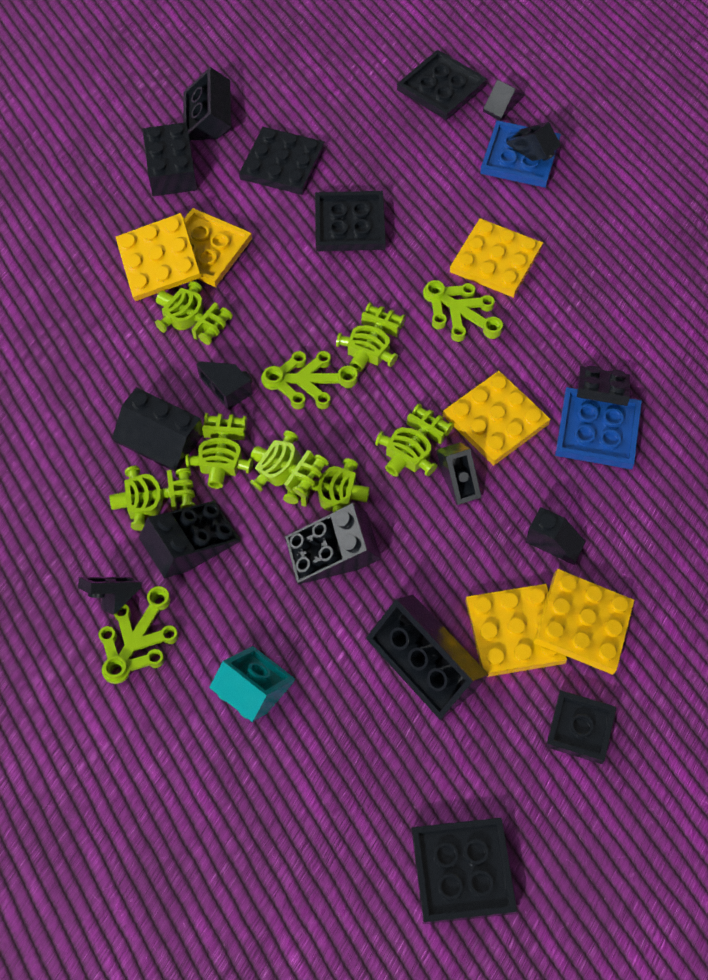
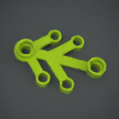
M433 280L424 287L423 296L428 302L432 303V326L435 329H443L446 326L447 318L442 313V303L449 307L453 327L451 330L452 340L461 342L465 339L466 329L462 325L461 316L482 328L484 335L489 339H495L501 335L503 322L499 318L488 317L485 319L469 309L480 307L481 310L489 312L493 310L495 302L494 298L490 295L473 298L475 296V286L473 284L466 283L462 286L445 287L442 282ZM461 295L464 299L455 300L450 296Z
M297 351L282 366L266 368L262 373L261 381L265 388L281 391L290 399L291 406L294 409H302L305 406V395L301 392H296L288 384H297L315 399L316 406L319 409H327L330 406V395L319 390L314 384H340L344 388H352L358 381V372L352 366H343L338 373H314L319 368H326L331 364L330 354L326 351H321L317 353L314 360L306 365L305 353ZM321 358H326L327 360H326V361H321L320 359H321ZM295 367L302 368L298 373H289ZM296 399H301V400H302L301 402H298V403H297V402H294V400H296ZM320 399H326L327 401H326V402H320L319 400H320Z
M156 586L149 590L147 594L149 606L134 630H132L130 623L131 611L127 604L120 609L127 610L125 615L119 616L117 615L118 612L114 614L119 622L125 644L119 655L114 643L117 639L115 630L110 626L100 629L98 636L104 644L107 660L102 666V675L107 682L119 684L129 677L131 671L147 666L159 668L164 664L165 659L159 649H152L144 656L130 658L136 650L162 642L171 645L178 640L179 636L176 628L170 625L165 626L161 631L145 635L158 612L166 609L170 604L171 599L166 588ZM158 598L164 599L160 604L155 603ZM108 632L112 633V636L109 639L103 638L104 634ZM174 632L173 637L165 638L166 633ZM154 655L160 656V659L157 662L151 661V658ZM117 667L122 668L120 673L112 674L113 669Z

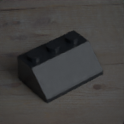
M211 67L183 92V123L187 122L189 140L218 139L221 135L227 133L232 125L230 79Z
M136 387L121 407L112 440L176 472L185 462V455H190L203 437L201 418Z

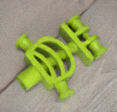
M195 281L189 282L188 290L180 288L174 296L163 290L160 291L156 297V303L163 306V319L156 320L155 324L163 333L167 331V327L170 325L177 330H186L193 327V338L196 340L199 338L204 344L210 345L213 336L217 337L220 334L219 329H224L226 326L225 322L233 318L232 313L226 308H221L219 312V306L215 302L203 314V301L200 294H198L202 291V287Z
M369 302L365 312L361 315V324L364 326L355 327L350 337L342 336V333L339 332L336 347H340V345L348 347V355L353 356L349 365L354 367L357 372H362L367 362L378 366L384 360L388 363L389 367H392L397 361L398 354L389 353L390 339L387 334L397 337L399 329L405 323L406 315H396L394 310L385 313V307L380 306L378 308Z
M418 403L413 409L412 414L409 413L407 416V425L412 428L401 427L396 429L392 437L384 435L382 431L377 436L375 445L379 446L381 444L386 446V455L392 458L385 466L386 471L396 477L404 467L413 472L422 468L425 471L424 474L427 477L436 470L437 464L429 462L431 443L427 437L441 445L444 441V436L447 437L452 431L454 423L445 422L441 415L434 418V411L431 409L427 411Z
M205 413L202 431L204 438L211 439L203 441L199 445V456H189V454H186L185 458L186 468L190 469L191 466H199L202 474H209V487L214 489L222 488L225 475L236 476L238 469L246 470L247 474L251 473L253 459H242L239 444L232 441L245 440L244 431L247 428V416L234 418V415L230 414L228 419H223V414L209 416V413Z
M288 430L283 434V441L274 440L268 450L260 446H256L252 450L251 459L258 462L255 469L260 475L255 480L251 479L250 483L260 492L263 491L262 487L268 481L274 486H282L284 484L291 493H296L300 497L306 498V492L309 487L313 488L316 484L312 480L313 477L320 478L322 475L320 471L329 464L324 457L318 454L314 456L309 450L306 451L301 459L300 453L293 445V442L297 441L299 437L294 432Z
M345 458L343 468L337 466L329 467L321 475L319 481L313 480L316 484L313 488L309 487L306 492V498L301 497V506H307L310 490L318 491L321 507L324 510L336 512L350 505L351 500L367 503L370 487L355 485L356 473L353 470L358 468V463L353 459ZM289 490L283 496V500L289 504H297L299 501L297 494H293ZM322 492L329 493L330 500L324 497ZM334 494L339 495V500L335 499Z
M130 466L124 471L125 475L129 477V479L124 481L125 492L109 495L111 509L127 508L130 518L134 519V522L131 523V528L136 531H142L147 517L159 515L163 506V498H170L172 511L178 510L177 502H182L180 509L196 505L192 501L195 494L191 490L193 488V481L189 479L191 470L188 468H180L175 472L176 477L179 478L174 481L172 470H167L169 487L160 489L159 483L153 475H139L140 468L138 466ZM148 486L154 487L155 490L149 491ZM138 488H141L144 492H139Z

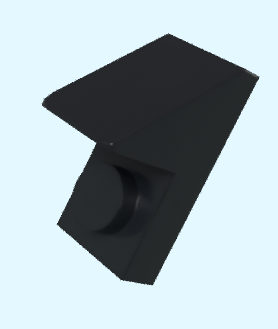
M79 577L78 588L87 592L89 597L102 598L101 609L113 615L141 588L142 582L131 577Z

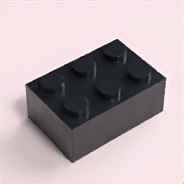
M187 122L142 128L152 195L160 196L196 191L197 185Z

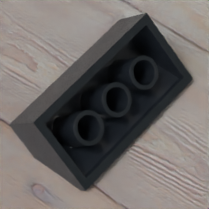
M414 595L396 599L366 637L369 643L440 720L471 696L489 675Z

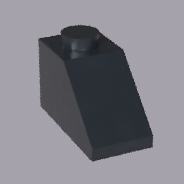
M549 122L520 129L506 141L508 146L532 161L540 159L546 161L555 155L554 151L561 146Z
M203 361L197 363L199 378L228 410L252 395V379L245 370L241 371L236 364Z
M461 442L437 449L442 475L456 505L481 498L471 449Z
M540 507L531 523L526 538V543L575 565L586 543L566 518Z

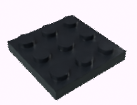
M437 49L397 83V91L448 120L487 85V78Z
M262 127L239 172V177L241 180L303 195L324 151L325 143L324 141Z
M383 191L315 192L316 251L385 250Z
M502 817L411 828L423 924L517 913Z

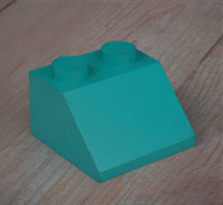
M252 646L222 661L209 688L221 700L228 702L238 710L241 716L254 722L271 710L294 683L295 678Z

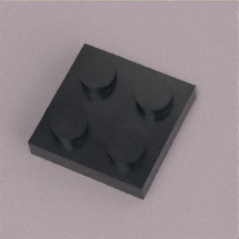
M580 366L577 397L628 406L630 399V374H625L620 370H601L596 366Z
M560 690L545 747L603 764L617 707Z

